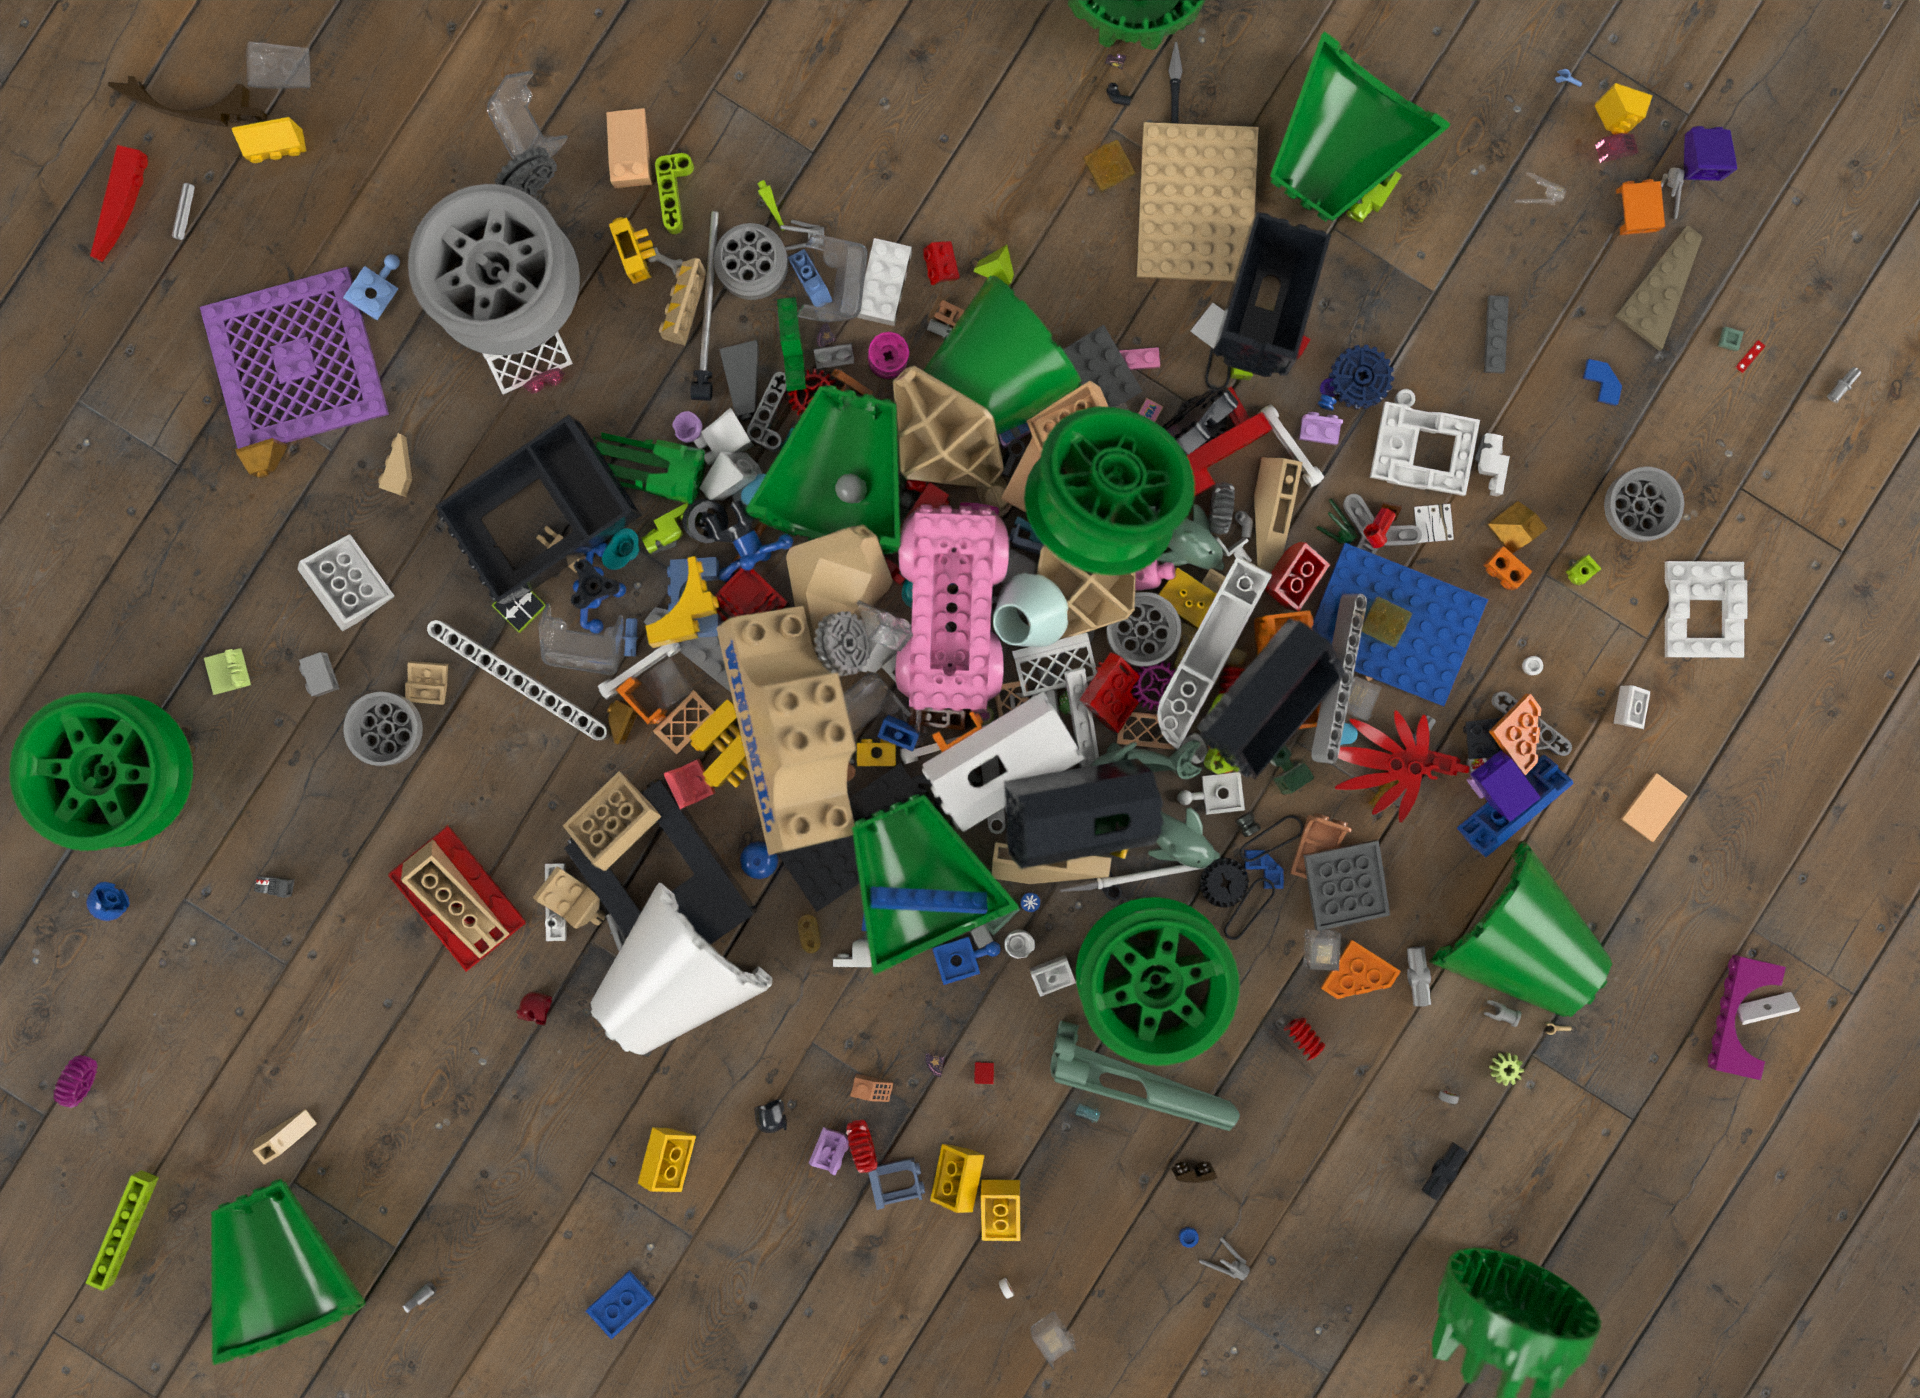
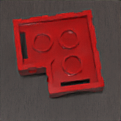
M740 568L715 594L719 606L732 618L769 612L776 605L779 606L777 610H781L789 604L753 569L744 570ZM716 608L719 616L724 621H727L728 619Z
M1110 652L1104 663L1099 661L1098 664L1101 667H1095L1098 672L1079 701L1107 729L1119 734L1139 703L1130 691L1140 676L1121 656ZM1120 665L1124 667L1125 672L1119 667Z

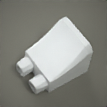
M731 408L702 430L700 437L694 440L699 449L709 445L712 450L705 454V461L708 465L714 464L720 452H743L754 446Z

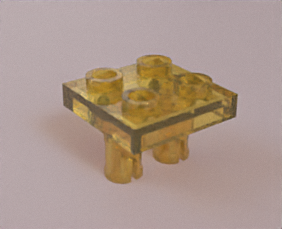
M1118 139L1103 145L1100 149L1083 157L1100 192L1135 175V171Z
M1376 596L1363 622L1362 632L1395 648L1413 613Z

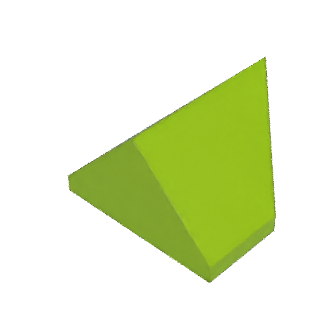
M1005 245L981 259L973 272L987 278L989 276H996L1009 286L1014 278V272L1008 246Z

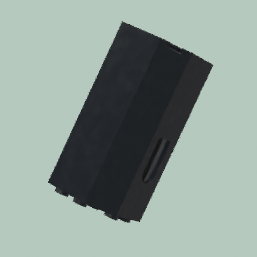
M1256 212L1248 229L1213 350L1216 356L1224 358L1223 362L1227 366L1262 377H1271L1272 373H1278L1280 376L1288 375L1297 360L1331 234H1327L1323 230L1308 228L1303 224L1291 226L1287 219H1279L1267 213ZM1267 276H1273L1280 282V289L1273 311L1255 306L1262 280Z
M1288 619L1197 726L1201 732L1200 736L1205 740V743L1213 750L1216 749L1225 758L1224 761L1231 767L1235 765L1246 778L1250 776L1256 780L1345 674L1340 660L1336 658L1337 654L1331 641L1301 621L1296 620L1294 622L1292 619Z
M1138 758L1004 781L1005 807L1008 817V855L1020 869L1153 845L1162 834L1164 821L1161 815V808L1163 807V800L1160 796L1153 771ZM1127 813L1129 815L1130 823L1125 829L1094 835V818Z

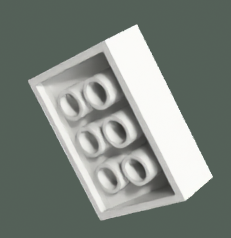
M350 534L299 561L298 571L342 631L360 622L394 597L391 590Z

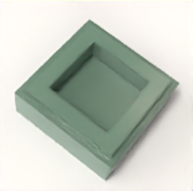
M1724 327L1718 346L1738 351L1744 332Z

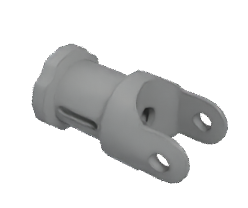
M1487 1000V1003L1495 1006L1496 1013L1494 1015L1484 1012V1015L1497 1021L1508 1022L1513 1027L1518 1025L1521 1011H1514L1506 1008L1504 1004Z

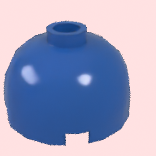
M764 841L750 843L741 853V868L746 875L753 879L767 878L778 867V855H768L766 842Z
M98 883L88 894L86 901L87 909L99 920H115L125 913L130 905L129 897L125 891L120 889L119 892L117 888H114L115 884Z

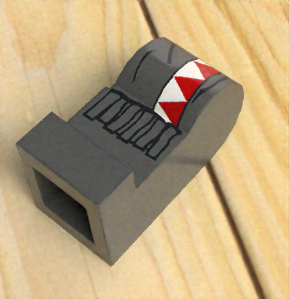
M257 875L254 891L282 898L291 897L295 879Z

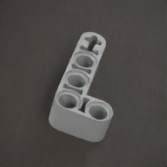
M777 372L773 375L747 429V435L753 443L773 452L779 451L783 446V440L780 435L770 430L788 393L784 372ZM784 378L785 384H781L779 387L777 381H781ZM771 395L778 396L776 403L768 402ZM763 412L770 414L766 421L760 420V415ZM755 429L761 430V435L758 438H753L751 435ZM771 438H778L779 441L776 446L769 445Z

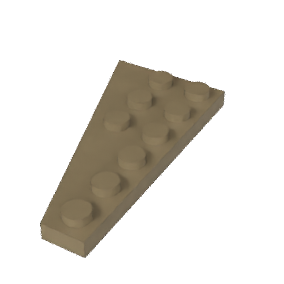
M1689 225L1683 228L1615 315V317L1659 351L1663 349L1703 237Z

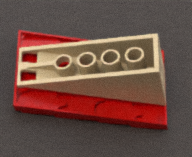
M448 825L388 873L389 878L466 972L526 924L520 912Z

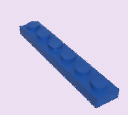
M871 887L870 907L876 909L986 914L988 911L986 892Z

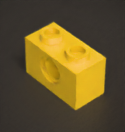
M861 739V743H857V766H896V745L880 739V743H873V739ZM874 747H879L882 750L881 757L874 758L871 751Z

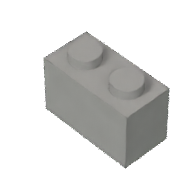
M320 652L299 660V670L305 676L307 682L305 684L306 690L311 696L318 697L340 689L327 653Z

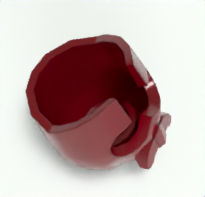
M537 991L525 994L520 1001L519 1010L516 1011L518 1019L533 1021L535 1024L545 1026L552 997Z

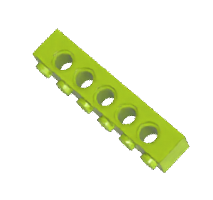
M143 1170L131 1175L85 1284L102 1291L114 1285L159 1177Z

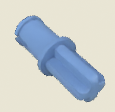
M627 618L625 636H623V639H625L624 656H636V641L639 638L637 637V619Z

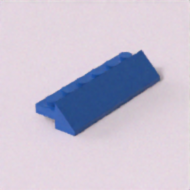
M1545 754L1524 775L1541 797L1511 822L1487 802L1457 827L1458 831L1473 849L1480 852L1485 858L1574 784L1573 780L1562 772L1558 765Z

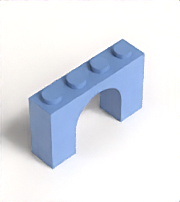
M716 557L697 558L698 562H702L704 572L701 573L702 580H719L718 559ZM687 559L670 560V566H667V574L671 578V584L668 585V595L671 596V603L668 604L669 612L678 603L685 590L688 579ZM718 613L695 619L698 620L700 631L697 632L698 638L718 636L716 628L721 625V617Z

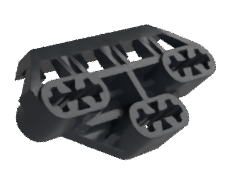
M1224 387L1219 391L1218 389H1211L1174 416L1162 428L1177 441L1187 456L1211 436V432L1207 429L1206 425H1215L1232 412L1239 403L1228 388Z

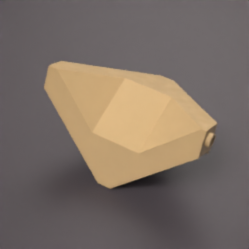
M912 366L904 369L893 381L897 418L899 471L907 480L978 488L992 486L998 479V476L1004 471L994 419L984 407L919 368Z
M864 525L847 528L793 546L789 549L786 556L795 607H804L814 650L817 647V643L814 642V638H817L815 630L819 628L818 623L823 621L824 616L849 611L851 615L856 614L859 620L864 611H868L890 589L893 582L877 537Z
M1045 545L1043 546L1040 553L1037 575H1043L1055 583L1063 593L1068 605L1067 620L1069 621L1066 631L1060 639L1080 635L1125 620L1134 611L1136 572L1117 576L1090 573L1064 562Z

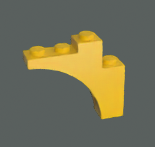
M695 556L687 558L688 579L678 603L663 618L650 625H646L649 645L652 648L698 638L697 632L700 631L698 620L695 619L717 614L716 608H719L718 599L710 591L705 592L708 589L705 579L702 580L701 573L704 572L701 561L698 562Z

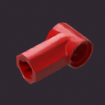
M1381 508L1373 523L1367 525L1363 531L1373 548H1380L1387 542L1386 533L1396 517L1395 513L1388 508Z

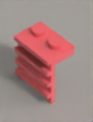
M700 759L664 773L665 779L680 809L695 804L716 793L714 788L704 781L706 778L703 775L705 769Z

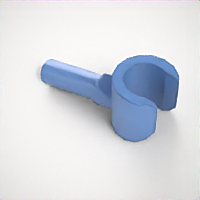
M1568 69L1557 71L1561 76L1555 77L1556 82L1568 81L1579 87L1582 85V82L1570 75Z

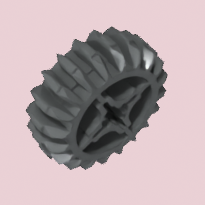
M1226 482L1216 483L1212 489L1208 517L1211 533L1226 534L1230 529L1235 498L1232 484Z

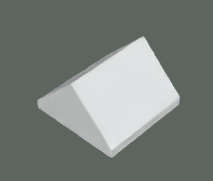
M1632 685L1620 686L1614 724L1644 729L1651 691Z
M1065 955L1030 968V973L1040 997L1076 983Z

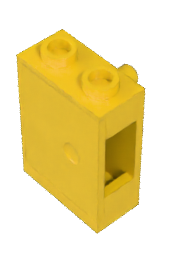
M619 217L614 219L613 223L609 224L627 276L633 284L651 278L645 259L656 255L654 248H651L653 243L651 240L642 243L638 242V239L649 235L647 229L635 232L627 218Z
M1177 567L1175 569V577L1166 582L1158 595L1173 605L1179 618L1198 630L1217 594Z
M727 699L689 737L692 740L690 744L697 751H708L714 745L720 752H723L727 747L719 739L722 738L730 745L734 739L727 731L729 730L735 737L741 734L740 730L734 725L738 720L733 700Z
M741 734L733 740L703 773L706 777L704 781L709 786L720 787L728 780L737 788L741 782L733 773L741 780L747 777V774L740 768L743 765L749 771Z

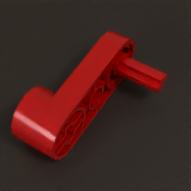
M1232 386L1228 390L1234 395L1239 404L1228 416L1235 427L1187 455L1194 476V497L1215 485L1207 470L1208 467L1256 441L1273 429L1264 412L1251 418L1248 416Z

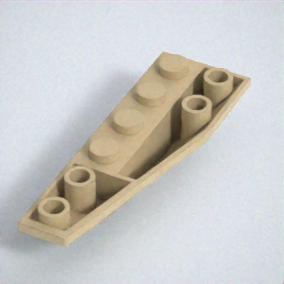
M1261 458L1254 492L1257 567L1268 573H1271L1284 552L1303 464L1300 461L1285 458Z
M997 840L994 848L992 875L995 879L1026 884L1109 877L1111 857L1095 855L1020 869L1008 855V842Z

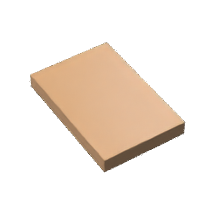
M1654 773L1621 817V820L1649 841L1654 842L1687 798V795L1659 774Z

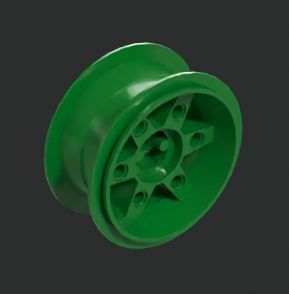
M1092 407L1066 416L1049 432L1044 441L1040 459L1034 464L1026 481L1024 490L1025 510L1035 534L1054 555L1064 562L1090 573L1115 576L1124 575L1146 568L1163 554L1169 545L1173 531L1180 526L1191 509L1195 494V482L1191 465L1183 449L1164 428L1154 421L1126 409ZM1062 466L1068 474L1059 475L1060 467ZM1156 506V508H1157V514H1156V515H1155V513L1151 510L1150 507Z
M77 693L52 701L42 707L25 724L12 750L9 779L16 806L28 824L42 837L68 849L96 851L142 843L160 834L171 825L180 814L188 799L193 780V760L190 746L182 729L172 716L149 700L127 694ZM109 718L119 722L106 737L96 719ZM68 736L74 753L70 759H59L62 745ZM142 741L148 752L150 764H144L143 758L137 751ZM106 767L109 768V774H108V775H106V773H105V768H106ZM58 778L67 779L71 786L64 798L59 788ZM114 779V781L109 785L108 783L110 782V780ZM141 784H149L146 796L138 807L133 792ZM99 805L109 824L94 823L87 819Z
M1143 897L1114 907L1097 920L1088 931L1077 957L1076 984L1087 1020L1095 1034L1107 1047L1128 1060L1154 1066L1172 1065L1190 1060L1215 1044L1227 1030L1234 1017L1240 988L1237 964L1233 954L1213 924L1195 908L1183 902L1163 897ZM1156 929L1151 946L1139 949L1127 940L1137 933ZM1179 934L1194 942L1202 953L1175 958ZM1164 941H1170L1167 949L1162 947ZM1126 953H1133L1129 960L1124 957ZM1114 954L1126 967L1125 974L1104 983L1107 963L1111 955ZM1152 965H1162V966H1165L1164 968H1161V969H1159V968H1157V967H1151V968H1149V969L1146 971V973L1142 974V973L1145 971L1146 968H1148V967H1150V966H1152ZM1198 967L1195 971H1191L1192 968ZM1159 974L1160 978L1158 981L1153 982L1150 980L1151 976ZM1209 978L1205 997L1199 1007L1185 992L1186 987ZM1117 991H1123L1121 994H1115ZM1138 1002L1134 1026L1118 1017L1111 1008ZM1185 1005H1190L1191 1009L1188 1012H1186L1182 1009V1007ZM1172 1010L1185 1020L1172 1028L1157 1030L1164 1011ZM1146 1017H1151L1148 1024L1144 1023Z

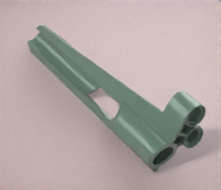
M1060 1021L1053 1045L1050 1065L1051 1076L1055 1082L1230 1131L1238 1122L1240 1114L1230 1101L1075 1045L1079 1036L1077 1035L1079 1025ZM1103 1073H1111L1142 1082L1147 1092V1098L1106 1088L1100 1083L1099 1076Z

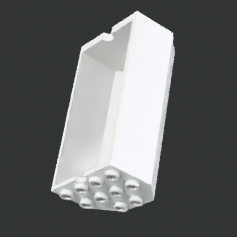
M1044 691L984 726L979 731L925 762L922 772L933 784L931 789L936 797L940 796L943 803L941 806L945 813H950L958 830L961 828L964 832L1005 807L1004 781L1065 771L1082 761L1084 757ZM998 754L1008 771L980 788L971 786L968 782L969 772Z

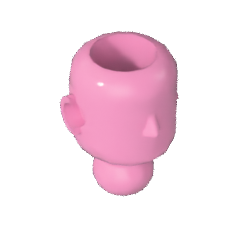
M1156 560L1146 568L1136 571L1135 591L1157 588L1161 584V579L1164 578L1172 580L1175 577L1174 564L1172 562H1165L1163 565H1159V562Z

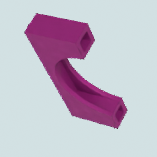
M1733 955L1728 963L1729 974L1724 982L1725 992L1720 1000L1721 1010L1720 1015L1716 1018L1717 1028L1716 1033L1712 1037L1713 1047L1708 1055V1067L1717 1071L1761 1080L1765 1061L1753 1057L1742 1047L1735 1030V1017L1740 1003L1753 990L1767 985L1782 986L1786 967Z

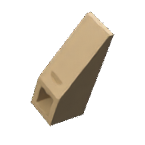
M398 433L397 437H394L392 441L391 454L386 458L385 471L379 477V488L406 497L412 482L407 439Z
M304 1109L255 1139L252 1151L263 1164H266L281 1155L313 1128L317 1122Z

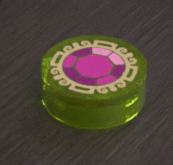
M987 707V710L983 709L982 712H975V714L978 713L984 722L981 725L991 723L994 718V713L989 707Z

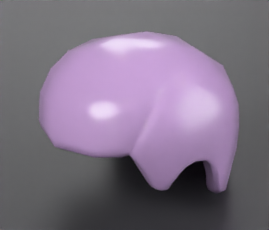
M690 411L681 412L672 423L676 433L675 436L685 443L692 442L700 437L703 428L701 420Z

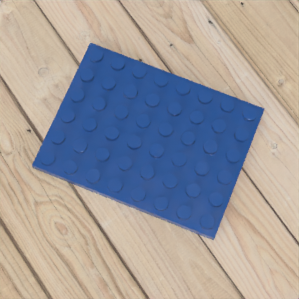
M1344 543L1313 618L1314 624L1312 629L1332 643L1341 597L1344 594L1365 595L1367 605L1354 671L1445 706L1488 599Z

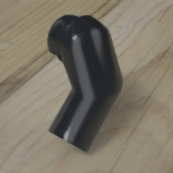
M1114 82L1109 83L1106 92L1112 103L1130 106L1131 96L1121 95L1118 85Z

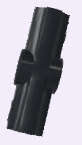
M1452 1142L1442 1159H1438L1433 1165L1432 1174L1421 1190L1437 1201L1446 1185L1452 1183L1456 1178L1458 1167L1468 1152Z

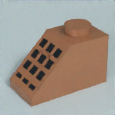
M856 1073L851 1097L867 1101L889 1102L894 1082Z

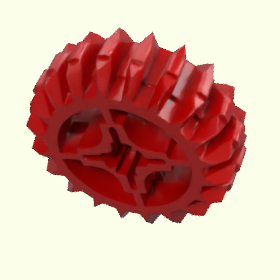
M808 369L805 370L806 383L809 381H820V383L813 387L806 384V389H803L806 393V398L802 405L798 398L800 390L788 392V396L794 397L789 399V403L794 404L792 406L793 411L799 409L797 411L798 416L805 412L813 397L810 398L809 391L815 393L820 386L835 385L836 381L835 379L830 380V374L823 377V370L819 372V375H817L816 369H813V374H810Z
M855 1120L852 1123H848V1141L856 1169L860 1173H868L877 1168V1158L867 1123L864 1120Z

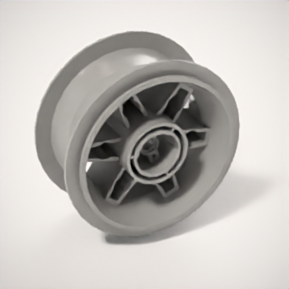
M482 184L470 186L448 195L425 215L417 227L409 250V278L413 292L420 305L457 342L479 353L507 356L534 349L545 343L560 330L571 315L577 301L580 286L579 263L569 239L541 203L527 193L513 187L499 184ZM516 225L528 230L535 237L515 243ZM486 228L483 239L476 242L469 238L474 233ZM454 253H456L463 260V265L446 274L448 265ZM508 265H510V267H509V273L506 271V269H505L503 266H508ZM545 268L544 279L537 290L532 286L531 274ZM489 278L495 283L494 285H489ZM475 299L474 317L465 314L455 305ZM520 303L524 305L517 311L504 317L506 308L514 307Z

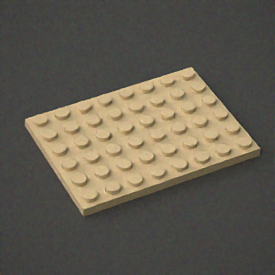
M1143 123L1136 278L1234 281L1248 229L1255 213L1259 127Z

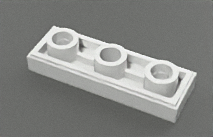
M1788 992L1740 1004L1737 1015L1744 1025L1798 1012L1800 1007L1792 993Z

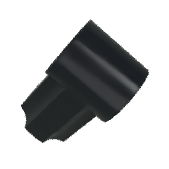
M1016 439L1009 443L1003 458L1004 471L1001 473L1003 476L1012 478L1026 451L1022 441ZM1016 444L1022 447V451L1019 454H1014L1011 451L1012 447Z

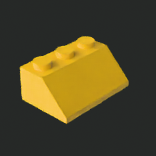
M1615 83L1595 103V108L1606 130L1611 131L1613 135L1624 136L1645 118L1653 95Z
M290 117L232 128L243 156L252 163H261L264 159L277 160L285 155L298 156L301 152H306L303 130Z
M652 1127L638 1184L650 1192H682L696 1136L670 1128Z
M942 1144L930 1201L956 1213L973 1212L984 1155L971 1149Z

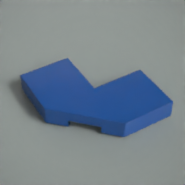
M1588 359L1583 379L1601 383L1597 402L1618 405L1622 385L1609 364Z
M1244 850V857L1252 859L1266 851ZM1269 854L1252 862L1244 861L1245 869H1263V878L1271 880L1274 883L1275 889H1284V869ZM1263 881L1264 889H1272L1269 882Z

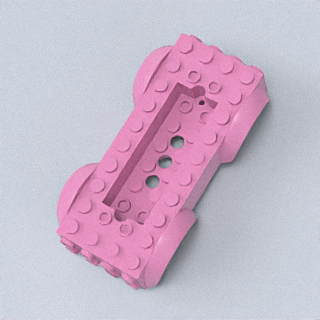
M920 505V508L911 513L904 522L900 537L899 564L902 576L913 583L912 628L905 631L900 639L896 656L895 674L898 690L909 698V707H913V709L923 710L925 707H933V710L937 711L944 710V708H952L953 711L971 709L973 712H982L983 709L987 710V701L1000 693L1003 682V652L999 637L990 631L992 586L1002 582L1007 572L1009 545L1005 523L995 511H991L990 507H979V510H971L969 506H960V509H952V506L942 505L939 509L932 508V505ZM951 583H955L958 586V592L955 594H950L947 591V586ZM948 603H955L958 609L955 612H949L946 608ZM950 621L955 622L957 625V629L954 632H948L945 628L946 624Z

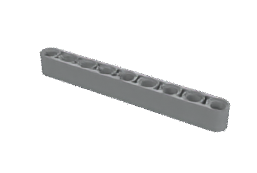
M1344 594L1340 600L1332 645L1337 654L1336 658L1340 660L1345 674L1321 701L1312 748V758L1315 762L1335 763L1339 755L1367 605L1366 597L1363 594Z

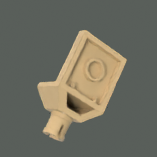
M558 866L533 897L537 902L563 917L575 929L587 924L589 921L595 925H600L602 922L597 917L602 920L605 919V913L599 910L600 899L597 894L586 884Z

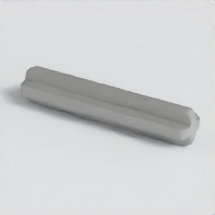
M183 183L172 231V237L178 240L184 239L195 189L189 183Z

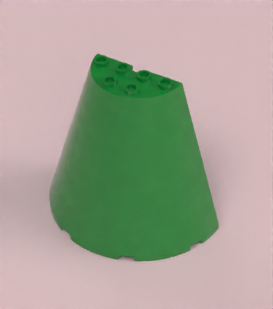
M1324 31L1320 37L1270 175L1272 180L1270 182L1278 188L1282 186L1285 189L1284 194L1295 200L1298 198L1301 201L1300 205L1306 210L1311 211L1313 209L1318 212L1317 216L1326 222L1328 219L1334 221L1442 134L1451 124L1435 112L1424 111L1420 106L1406 100L1353 61L1344 50H1341L1340 42Z
M989 276L923 371L984 407L993 417L996 433L999 435L1027 423V420L1082 386L1080 383L1082 380L1062 348L1058 347L1051 339V333L1023 300L1019 301V298L1014 295L1015 292L996 276Z
M826 385V387L820 386L749 502L746 512L753 518H760L759 521L774 529L793 536L808 537V541L847 528L864 525L877 537L883 554H893L894 551L898 552L900 546L897 418L894 401L885 398L878 400L869 394L858 397L856 392L852 390L840 391L831 385ZM844 474H855L865 481L867 492L865 498L859 503H846L837 496L835 486L838 479Z
M919 794L908 798L909 802L903 805L901 802L890 806V811L886 813L883 810L872 814V819L867 821L865 818L854 822L855 826L852 827L871 966L874 975L956 936L1019 909L1015 901L925 795L920 797ZM871 887L986 892L988 911L986 914L876 909L870 907Z
M1522 841L1511 855L1517 863L1510 876L1511 880L1492 907L1469 934H1465L1456 941L1454 947L1450 945L1440 947L1429 962L1559 1016L1572 1017L1584 1005L1591 1004L1596 997L1597 991L1607 984L1606 978L1613 963L1610 956L1535 852L1526 842Z
M282 1179L272 1181L269 1187H259L253 1190V1194L249 1197L245 1194L235 1198L236 1201L233 1203H223L218 1206L219 1209L211 1212L213 1365L230 1362L238 1357L240 1359L286 1344L291 1339L301 1338L342 1320L344 1316L352 1315L365 1306L364 1298L292 1190Z

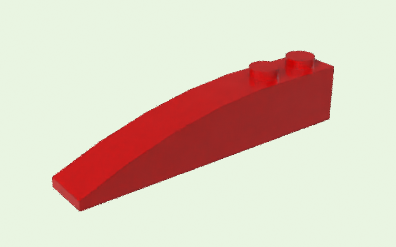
M117 145L90 257L100 262L104 261L124 230L133 211L140 187L143 185V173L148 165V156L140 150Z

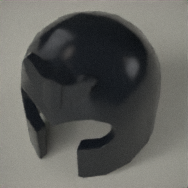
M781 1099L771 1101L764 1106L754 1107L755 1123L760 1131L775 1133L782 1128L787 1130L786 1115H782L785 1109Z

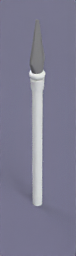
M1177 865L1111 878H1097L1096 880L1082 882L1060 891L1102 889L1116 884L1204 868Z

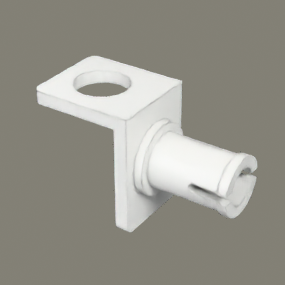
M1214 536L1220 544L1224 556L1233 554L1236 558L1239 557L1248 562L1252 561L1242 548L1249 541L1247 538L1240 539L1227 549L1219 537Z

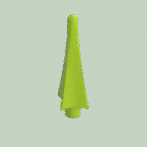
M764 180L758 182L760 196L772 212L779 227L784 225L770 185L767 186Z

